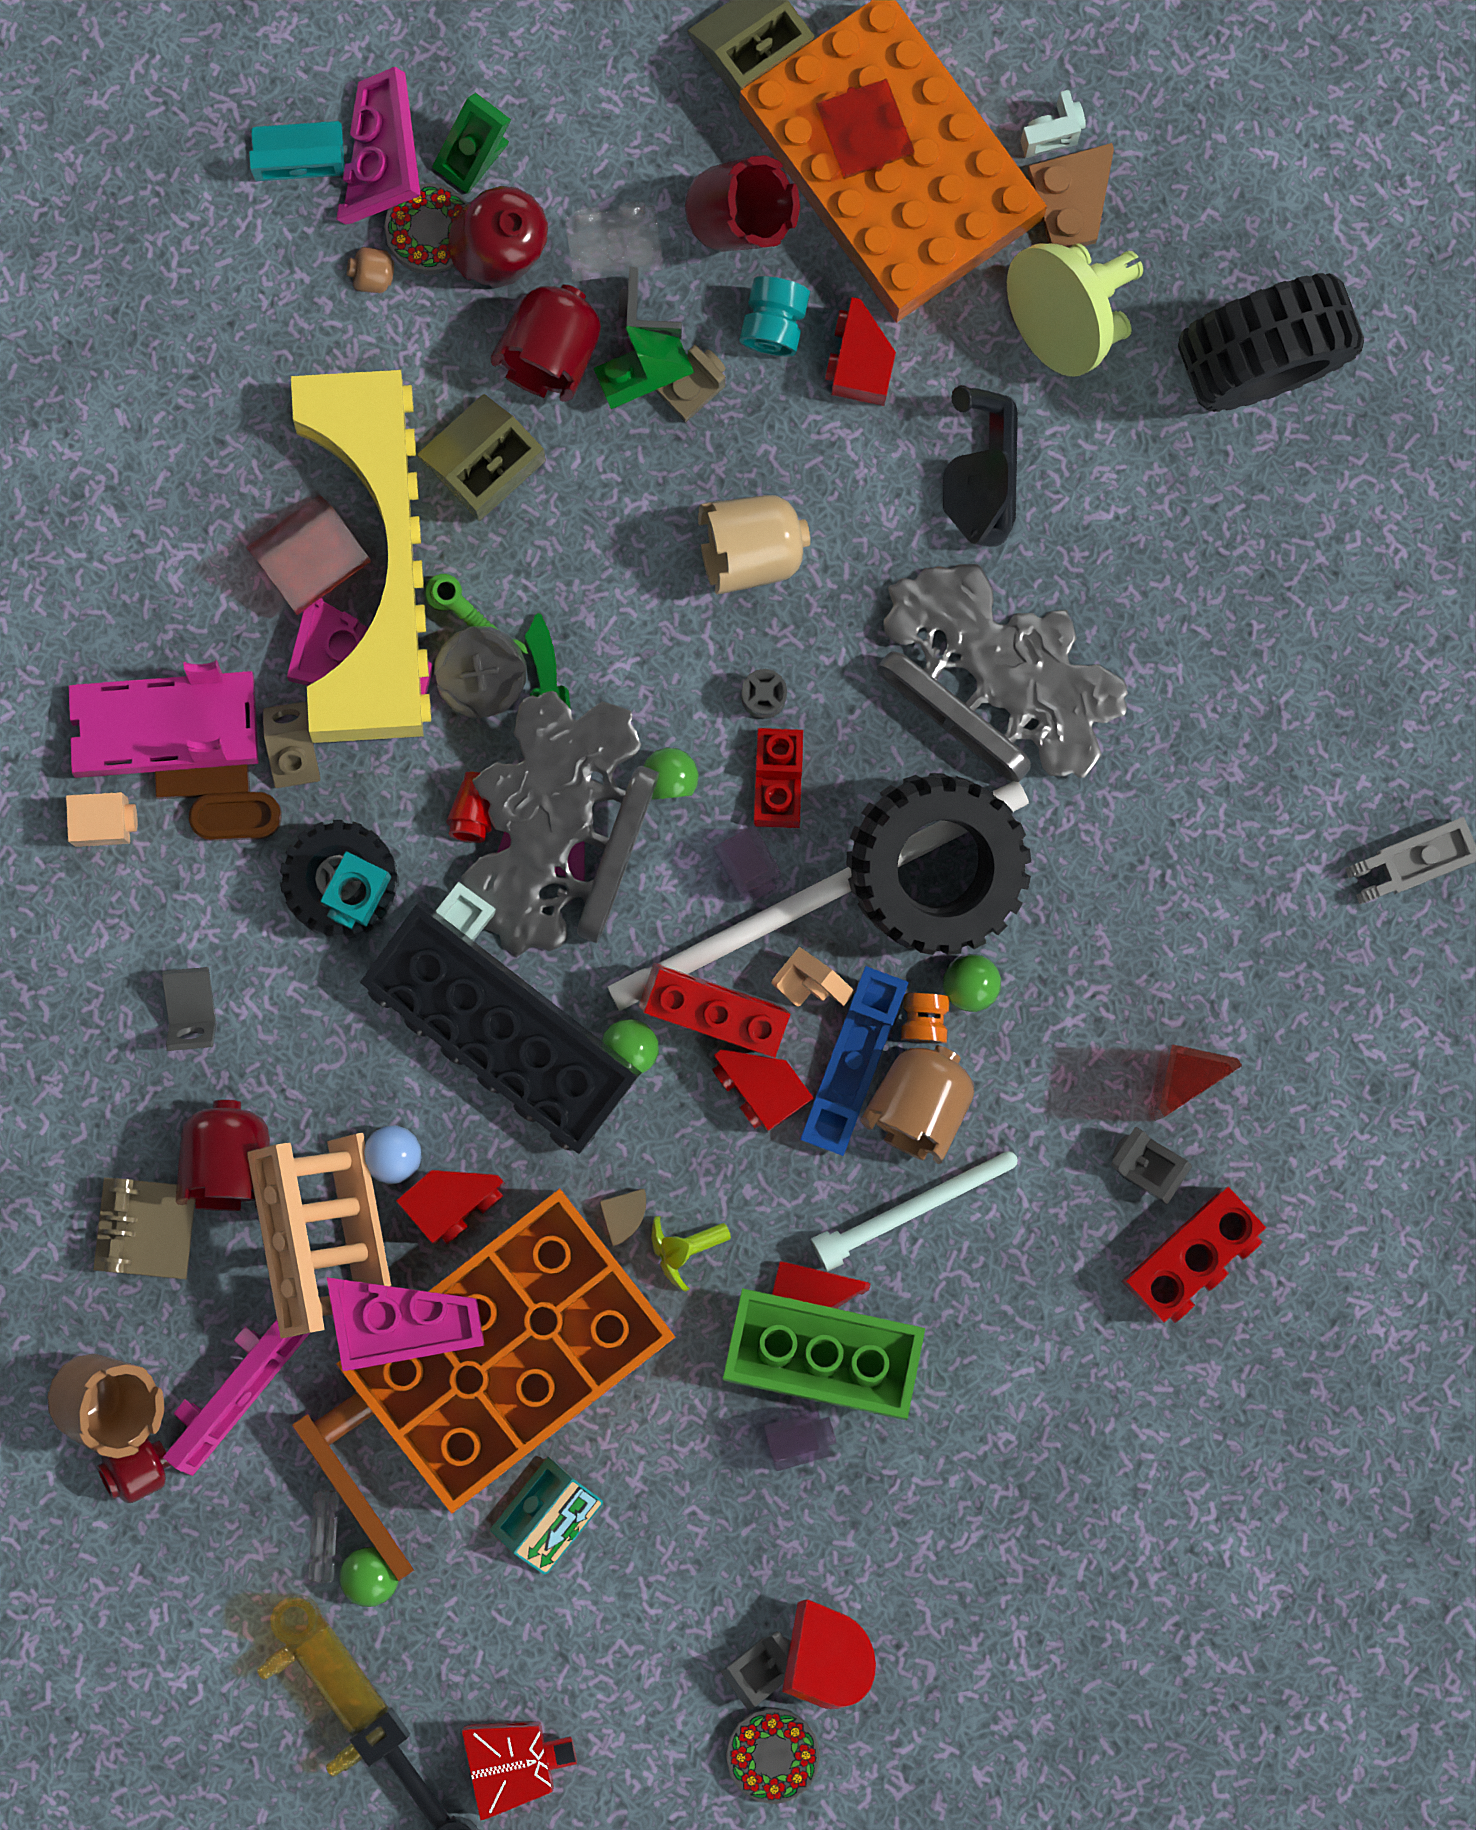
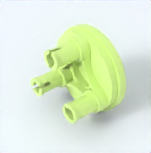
M1040 243L1020 251L1013 258L1007 275V295L1011 313L1024 341L1046 366L1066 376L1075 377L1083 375L1096 368L1102 362L1112 344L1131 335L1132 330L1129 319L1121 311L1112 312L1108 298L1114 294L1115 289L1142 276L1143 265L1141 261L1126 268L1128 266L1127 263L1138 258L1137 254L1128 250L1105 264L1095 263L1090 266L1088 265L1091 263L1090 254L1080 243H1075L1070 248L1060 244Z

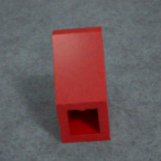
M852 297L849 311L841 309L839 311L834 336L843 338L840 354L830 353L825 380L833 381L831 395L885 406L896 351L862 300Z
M720 1050L714 1054L713 1058L718 1065L711 1070L727 1092L735 1087L745 1103L739 1106V1109L754 1129L762 1125L768 1133L813 1100V1096L787 1060Z
M431 1170L396 1201L433 1244L443 1239L448 1245L468 1228V1225L463 1220L478 1208L484 1214L503 1198L504 1195L499 1189L506 1183L499 1175Z

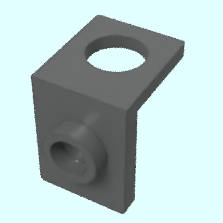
M629 267L628 289L619 290V317H627V326L679 337L681 340L682 322L637 320L638 267Z
M200 967L163 971L162 980L169 1020L166 1050L176 1051L213 1047L217 1021L209 968ZM190 1033L202 1034L201 1036L192 1039L180 1038L181 1036Z

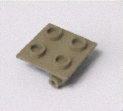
M104 1177L93 1270L187 1279L196 1199L188 1200L185 1205H178L176 1203L177 1184Z

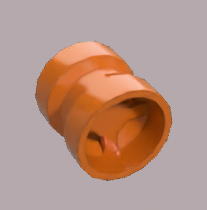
M905 993L903 1008L907 1012V1022L902 1025L901 1040L931 1044L947 1043L948 1029L943 1022L944 1015L949 1011V996L928 993ZM918 1015H929V1016H933V1018H932V1017H917V1016H918Z

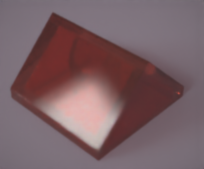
M320 494L246 547L296 615L303 612L371 562L340 516Z
M1174 1044L1164 1048L1160 1052L1148 1115L1153 1122L1164 1118L1242 1067V1064L1235 1057Z

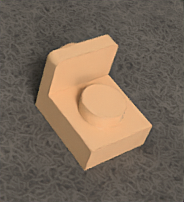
M801 947L797 948L771 982L776 989L797 1007L801 1006L811 993L821 1001H824L829 995L843 1006L855 993L831 968Z

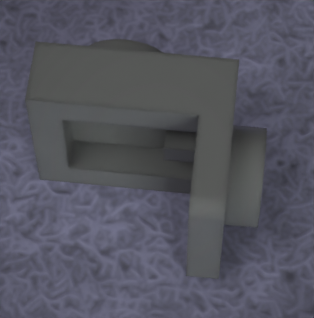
M1137 1127L1133 1129L1130 1135L1124 1136L1119 1141L1114 1150V1159L1111 1163V1166L1124 1179L1165 1204L1169 1203L1192 1168V1165L1186 1159L1152 1140L1144 1131Z
M779 1631L760 1639L720 1671L747 1710L757 1706L784 1683L791 1641L783 1637Z

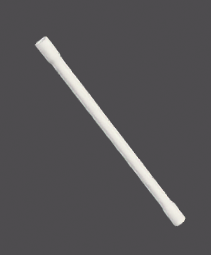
M1012 781L992 791L993 795L1004 801L1013 812L1029 804L1024 789L1017 781ZM938 821L911 835L904 844L899 856L898 867L948 843L968 831L962 826L949 821ZM847 867L658 964L689 974L851 892L848 881L852 877L851 868ZM652 967L641 969L607 986L619 1011L641 1000Z

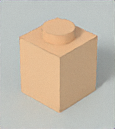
M122 792L66 796L69 843L75 847L130 844V832H136L138 827L137 809L135 804H129L128 797Z

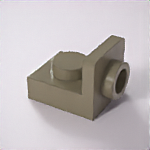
M695 344L688 350V359L695 373L655 390L685 423L725 387L726 377L723 374L726 368L721 360L709 349L703 353Z

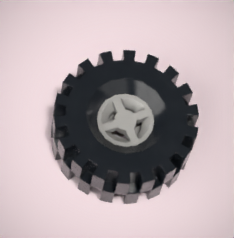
M333 820V823L330 824L320 822L313 825L314 829L308 833L304 830L297 836L299 840L294 846L289 845L285 852L287 859L285 863H281L280 873L282 874V882L280 887L289 910L309 930L317 934H323L328 938L346 937L349 939L357 937L356 934L361 932L368 933L375 929L373 926L380 920L383 922L389 915L388 910L391 905L395 904L397 898L396 889L399 886L397 865L387 845L375 832L364 828L362 824L354 821L352 824L345 823L343 820ZM346 851L387 871L391 876L367 926L355 921L352 929L328 918L327 914L330 909L320 902ZM357 881L348 883L342 891V900L348 905H357L366 896V886Z

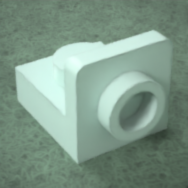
M1069 90L1060 92L1058 97L1057 109L1060 118L1055 119L1053 115H1046L1029 122V126L1024 127L1020 142L1025 158L1078 144L1081 129L1086 127L1085 117L1080 102L1073 103Z
M458 882L436 912L474 941L494 916L496 909Z

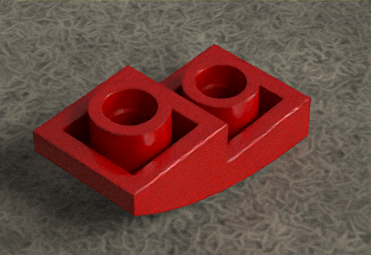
M758 728L754 827L800 828L804 730Z

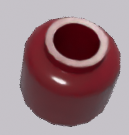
M147 1438L144 1443L137 1447L139 1451L134 1455L121 1458L102 1455V1463L97 1465V1470L106 1491L112 1499L119 1497L126 1503H133L164 1487L166 1482L164 1469L171 1466V1464L163 1458L167 1452L159 1440L151 1443Z

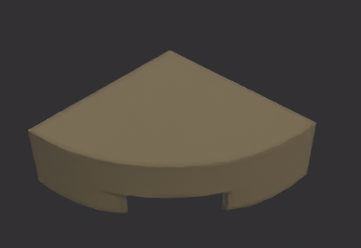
M645 1189L600 1201L613 1246L629 1239L639 1228L646 1210Z

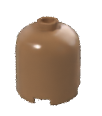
M939 1045L935 1047L934 1051L927 1048H910L902 1052L894 1061L860 1121L868 1130H872L876 1124L888 1132L884 1141L902 1152L923 1161L927 1154L931 1153L934 1156L932 1160L937 1164H941L974 1096L973 1081L967 1071L959 1065L960 1056L950 1049Z
M99 1354L77 1356L64 1364L52 1379L47 1395L48 1412L55 1426L61 1432L86 1448L100 1455L113 1458H121L137 1453L139 1451L137 1447L145 1442L150 1433H157L164 1414L163 1392L161 1388L155 1385L152 1376L147 1373V1370L143 1367Z

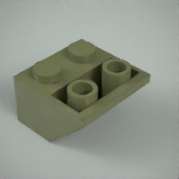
M730 0L688 30V35L738 102L740 100V91L812 42L815 37L789 0Z
M485 394L480 396L417 454L419 459L479 522L546 461L544 448L513 415Z

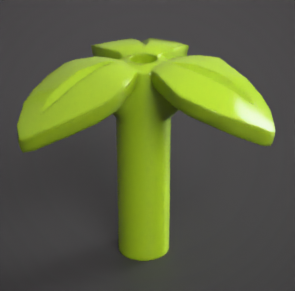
M655 1216L651 1230L654 1253L660 1256V1267L670 1282L682 1291L687 1292L690 1288L681 1279L678 1269L686 1263L691 1255L730 1240L729 1229L725 1223H721L686 1238L664 1237L660 1223L661 1216Z

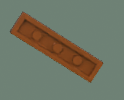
M356 1392L315 1422L307 1414L292 1424V1426L397 1580L400 1581L414 1571L413 1567L329 1446L374 1415L359 1393Z

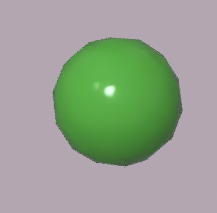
M666 747L656 750L646 759L643 765L659 772L652 800L692 796L698 786L699 772L695 761L688 753L678 748Z
M965 954L957 957L948 965L943 975V989L955 1007L963 1011L978 1012L987 1009L996 1001L1001 991V976L998 968L990 959L980 954Z
M636 1019L620 1020L612 1024L604 1032L601 1040L642 1073L647 1072L655 1064L659 1053L658 1040L654 1032L646 1023Z
M363 1547L352 1552L344 1560L339 1572V1584L344 1595L352 1603L362 1607H376L386 1602L395 1593L399 1583L376 1547Z

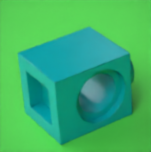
M346 851L320 901L325 907L330 909L327 917L352 929L355 921L367 926L391 876L387 871ZM354 881L363 883L366 886L364 900L357 905L345 904L342 900L344 887Z

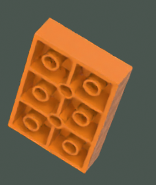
M871 0L740 91L739 108L776 159L783 164L784 170L793 182L796 183L798 189L896 323L1043 221L1047 205L896 0Z
M558 1189L428 1291L476 1298L484 1346L342 1371L341 1360L336 1365L452 1514L676 1336L564 1192Z

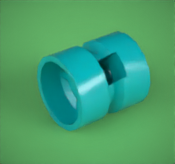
M758 276L754 278L748 306L753 312L746 314L744 317L739 342L749 349L781 357L796 355L801 334L796 321L805 318L810 290L799 283L778 277Z

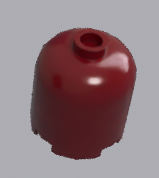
M767 155L746 157L711 166L697 175L688 188L685 201L686 220L693 235L704 246L716 251L726 252L778 246L788 230L795 228L800 212L798 187L796 183H789L786 174L780 169L783 167V164L779 160Z
M498 186L480 193L455 215L450 227V239L447 248L453 265L464 278L468 280L473 279L482 285H491L492 288H500L515 283L539 259L547 243L548 222L543 208L532 195L516 187Z
M566 284L561 285L560 288L556 286H540L526 293L520 301L491 355V363L495 367L500 366V364L508 369L505 378L521 389L545 398L548 391L561 393L559 396L560 401L567 402L573 399L597 345L601 329L599 317L592 306L585 301L586 295L579 289Z
M236 1100L213 1101V1108L201 1110L190 1116L184 1123L181 1133L176 1203L178 1205H185L188 1200L196 1199L195 1209L241 1211V1202L255 1201V1208H257L247 1152L270 1146L269 1130L264 1120L251 1111L242 1110L241 1102Z

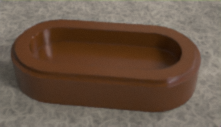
M264 792L207 794L198 798L192 804L189 811V823L192 830L199 837L207 841L264 839L272 836L279 829L282 822L280 805L271 795Z

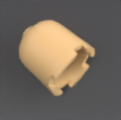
M763 495L702 503L699 507L698 524L699 526L708 525L709 543L701 544L704 566L710 585H715V593L717 595L781 582L790 578L799 569L803 560V547L810 546V532L806 519L798 520L794 508L785 499L776 495Z

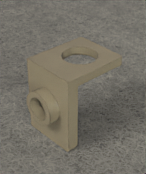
M308 702L264 708V739L275 788L319 782L318 762L314 743H312L309 733ZM285 715L299 716L296 720L289 723L275 722L276 719Z

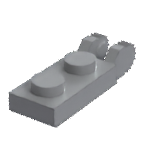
M1462 817L1378 851L1376 856L1349 866L1345 870L1349 878L1365 875L1370 870L1381 865L1385 871L1389 882L1379 886L1373 885L1361 890V893L1356 895L1361 905L1391 892L1394 895L1475 863L1476 844L1465 818Z

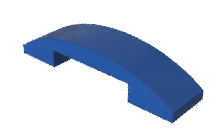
M865 966L800 1140L844 1156L909 982Z

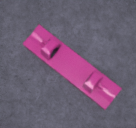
M277 1319L262 1337L254 1330H250L245 1326L234 1341L248 1355L202 1410L196 1404H191L186 1399L180 1404L174 1415L187 1426V1429L163 1458L175 1469L193 1476L310 1333L280 1338Z

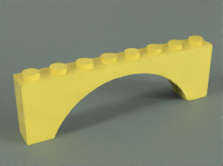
M401 370L291 376L293 422L297 435L329 450L358 476L379 510L388 542V569L385 588L370 627L355 649L335 669L307 686L308 722L312 743L423 736V722H431L430 694H421L420 677H429L427 649L419 650L418 633L426 632L425 605H416L415 588H424L422 560H413V544H421L420 517H411L410 500H419L417 472H408V456H416L414 428L406 429L405 413L414 412L412 385H403Z

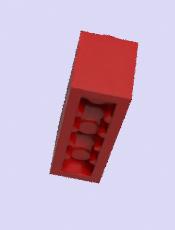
M653 963L638 1005L645 1014L774 1058L791 1015L783 1006L657 963Z
M1229 1186L1223 1187L1121 1282L1159 1323H1165L1169 1318L1176 1323L1195 1306L1190 1298L1203 1286L1209 1292L1226 1278L1229 1272L1224 1267L1238 1255L1244 1260L1263 1243L1258 1235L1266 1229V1226ZM1227 1213L1237 1216L1242 1225L1240 1235L1234 1240L1226 1239L1219 1230L1220 1220ZM1192 1245L1203 1247L1208 1255L1207 1265L1199 1272L1191 1270L1185 1261L1186 1251ZM1159 1276L1167 1277L1174 1286L1173 1297L1166 1303L1156 1301L1151 1294V1285Z

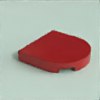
M808 1599L798 1602L782 1692L825 1709H839L856 1704L870 1691L875 1678L876 1660L868 1635L855 1620L845 1614Z

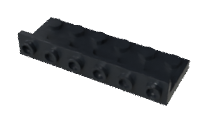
M423 901L414 906L360 981L369 990L368 995L373 1001L382 1007L394 1009L405 1018L404 1022L410 1030L420 1036L431 1038L441 1046L440 1050L447 1059L458 1065L464 1064L478 1075L477 1080L484 1088L492 1093H501L514 1103L513 1107L521 1117L530 1122L537 1121L551 1132L550 1137L558 1146L568 1151L574 1150L577 1154H580L592 1142L595 1134L642 1074L636 1067Z

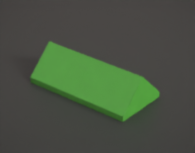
M742 1288L723 1381L907 1421L925 1328Z

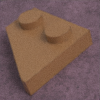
M1112 143L1029 165L1028 174L1031 184L1047 205L1043 224L1049 243L1060 244L1068 248L1075 243H1080L1083 246L1096 243L1114 152Z

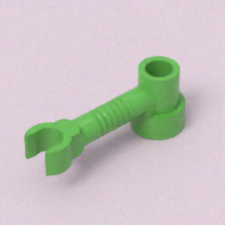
M438 574L428 580L424 588V597L431 608L438 611L450 610L470 627L487 626L497 629L462 596L461 585L455 577L449 574ZM441 583L449 585L452 589V596L449 600L441 599L437 593L438 586ZM512 639L520 647L523 654H528L527 648L522 642Z

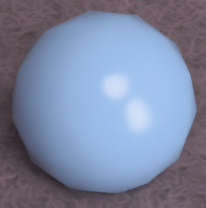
M396 1125L384 1126L373 1132L365 1144L364 1155L366 1165L371 1176L379 1182L388 1185L400 1184L410 1179L419 1168L422 1159L421 1146L416 1136L406 1128Z

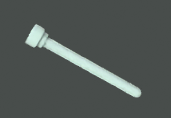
M1006 1151L842 1234L838 1231L831 1234L825 1231L811 1238L810 1241L823 1268L828 1272L844 1264L843 1259L850 1256V1250L1013 1169L1018 1162L1017 1156L1013 1152Z

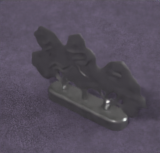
M958 564L951 569L942 566L925 568L915 580L900 578L896 584L888 587L894 605L884 619L885 634L893 642L904 645L911 643L920 644L926 657V668L922 669L902 653L895 651L888 653L877 666L879 674L888 684L1002 777L1011 782H1020L1030 769V760L1027 755L1014 744L1016 739L1033 740L1039 748L1042 768L1049 776H1066L1074 773L1078 778H1085L1102 755L1098 740L1092 729V724L1094 722L1108 723L1117 717H1124L1127 709L1124 698L1128 693L1124 680L1103 668L1100 664L1089 666L1070 664L1068 654L1077 637L1068 610L1051 611L1042 618L1037 617L1034 613H1017L1013 615L1007 625L995 622L992 613V605L994 603L993 589L982 567L978 564ZM922 627L927 629V638L924 641L917 635L918 630ZM936 630L943 631L947 639V649L941 658L936 657L940 650L936 647L932 648ZM952 652L961 654V659L958 661L950 662L948 660ZM962 667L968 670L977 680V690L966 703L962 702L938 682L939 675L944 668ZM981 703H989L995 707L1005 708L1011 714L1008 729L1004 735L975 712ZM1032 718L1039 721V725L1034 730L1024 728Z
M545 692L539 697L532 695L521 702L513 733L520 743L524 761L517 765L496 762L472 780L481 798L488 800L490 803L488 814L496 830L509 833L511 844L510 848L499 853H491L480 857L462 875L460 881L462 885L496 909L494 916L483 929L499 934L503 949L510 951L516 958L530 947L552 951L563 945L567 937L566 922L561 917L560 909L576 897L583 898L585 902L577 934L581 938L598 943L659 777V772L639 766L635 769L627 790L624 791L617 788L612 773L618 764L636 755L642 745L637 731L630 724L633 717L630 710L602 701L587 711L580 719L574 720L572 719L570 708L558 697L556 692ZM596 771L603 775V785L591 779L592 772ZM615 800L621 803L609 838L594 832L592 826L594 822L592 806L595 801ZM582 841L605 850L595 879L590 882L574 879L567 863L571 848ZM555 867H561L565 871L566 877H556ZM552 883L567 886L566 891L558 890L557 895L559 897L544 900L539 898V891L544 886ZM550 905L556 907L552 915L547 916L542 913L544 907Z

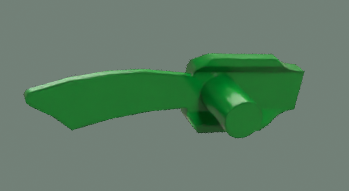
M537 613L525 634L537 668L540 688H535L530 693V696L539 697L545 692L554 691L571 710L569 690L565 686H557V664L549 630L542 615Z

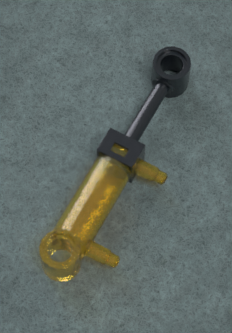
M294 1594L280 1601L273 1609L270 1621L274 1635L285 1646L268 1657L265 1663L257 1668V1673L262 1680H267L297 1661L349 1733L351 1744L326 1764L328 1773L332 1777H336L342 1771H347L362 1759L370 1767L383 1757L434 1830H478L477 1826L469 1819L455 1817L454 1815L448 1816L398 1745L408 1739L411 1733L393 1708H389L323 1617L318 1604L311 1597L303 1594ZM299 1607L306 1612L308 1625L304 1631L295 1632L286 1626L284 1615L288 1608Z

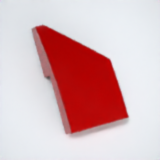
M780 1261L772 1295L838 1309V1307L858 1294L863 1295L869 1291L871 1283Z

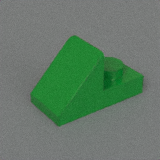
M475 92L466 99L432 168L468 194L507 147L509 141L503 135L511 119Z
M626 326L625 328L635 350L593 368L611 409L695 373L679 337L632 326Z

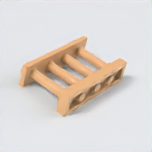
M363 1133L327 1141L329 1149L327 1154L293 1158L291 1143L276 1144L247 1152L280 1338L325 1330L322 1316L333 1314L330 1296H318L314 1269L350 1264L353 1281L391 1286L371 1173L365 1162V1140ZM333 1172L338 1199L302 1204L297 1177ZM341 1218L346 1245L310 1251L305 1223Z

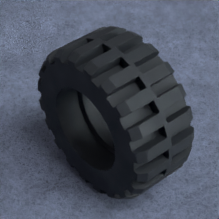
M1317 273L1313 276L1306 275L1291 281H1283L1228 302L1225 306L1214 309L1205 314L1203 318L1192 322L1188 328L1181 332L1178 341V350L1198 403L1208 411L1220 412L1224 409L1226 411L1233 410L1240 406H1248L1265 399L1274 398L1287 391L1300 388L1311 381H1316L1332 371H1336L1343 367L1345 363L1351 362L1356 358V355L1362 352L1364 336L1344 283L1331 273L1326 275L1324 273Z
M929 773V777L922 778L917 775L903 779L902 785L898 787L890 785L879 792L882 798L875 805L869 802L861 812L865 816L860 827L854 825L850 835V839L854 841L853 850L847 852L846 866L851 868L852 877L848 879L850 889L857 896L859 901L857 905L863 914L873 922L875 927L896 943L929 955H934L936 951H941L946 955L961 954L962 947L970 946L976 949L986 944L984 937L991 932L999 935L1008 926L1003 920L1010 911L1017 915L1023 902L1018 900L1021 889L1028 890L1031 878L1030 875L1025 873V864L1031 863L1030 848L1024 846L1022 840L1026 833L1022 824L1013 818L1012 809L1004 801L994 796L993 792L970 780L958 776L951 777L944 773ZM934 821H949L965 828L975 840L978 849L977 871L972 883L960 897L942 906H926L912 900L903 890L898 879L899 856L904 844L916 830Z

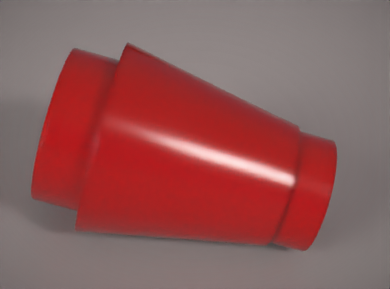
M465 772L464 779L446 820V824L450 826L449 836L463 842H484L486 833L491 832V819L488 814L490 803L488 800L481 798L472 782L474 778L481 774L480 772Z

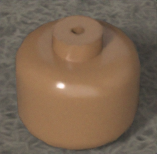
M361 247L356 252L355 259L349 258L346 275L353 277V287L355 290L383 293L388 288V285L392 283L394 260H392L391 255L387 251Z

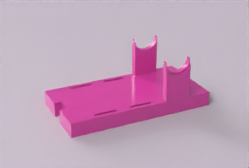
M217 660L206 664L183 662L187 676L69 685L70 721L73 726L79 725L80 737H71L73 776L75 778L259 764L253 672L222 673ZM246 707L250 710V728H247ZM177 758H178V760H170V761H157V762H152V761H151V760H164V759H177ZM132 762L131 764L106 765L112 763Z

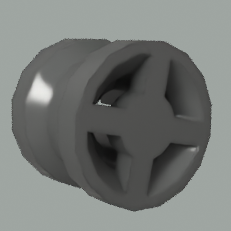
M760 669L747 676L741 690L742 705L747 713L754 718L769 719L778 715L784 708L787 698V687L781 675L773 670Z

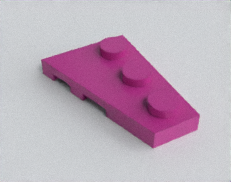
M392 67L358 82L350 135L355 139L351 163L345 164L343 181L347 182L348 186L345 204H339L336 219L345 225L352 224L421 196L405 72L397 67Z
M308 591L287 674L288 681L309 686L323 678L355 649L367 632L368 627L361 624L355 617L345 611H339L324 602L323 598ZM429 661V677H420L421 694H427L433 670L432 663Z
M327 1277L342 1371L484 1346L476 1298Z

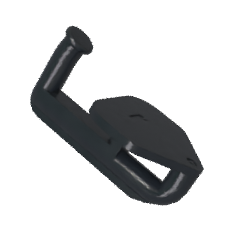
M959 385L954 388L951 395L952 404L957 411L967 412L973 408L989 412V450L955 457L948 464L943 477V510L970 543L986 547H997L1007 540L1016 519L1017 406L1013 399L1007 395Z

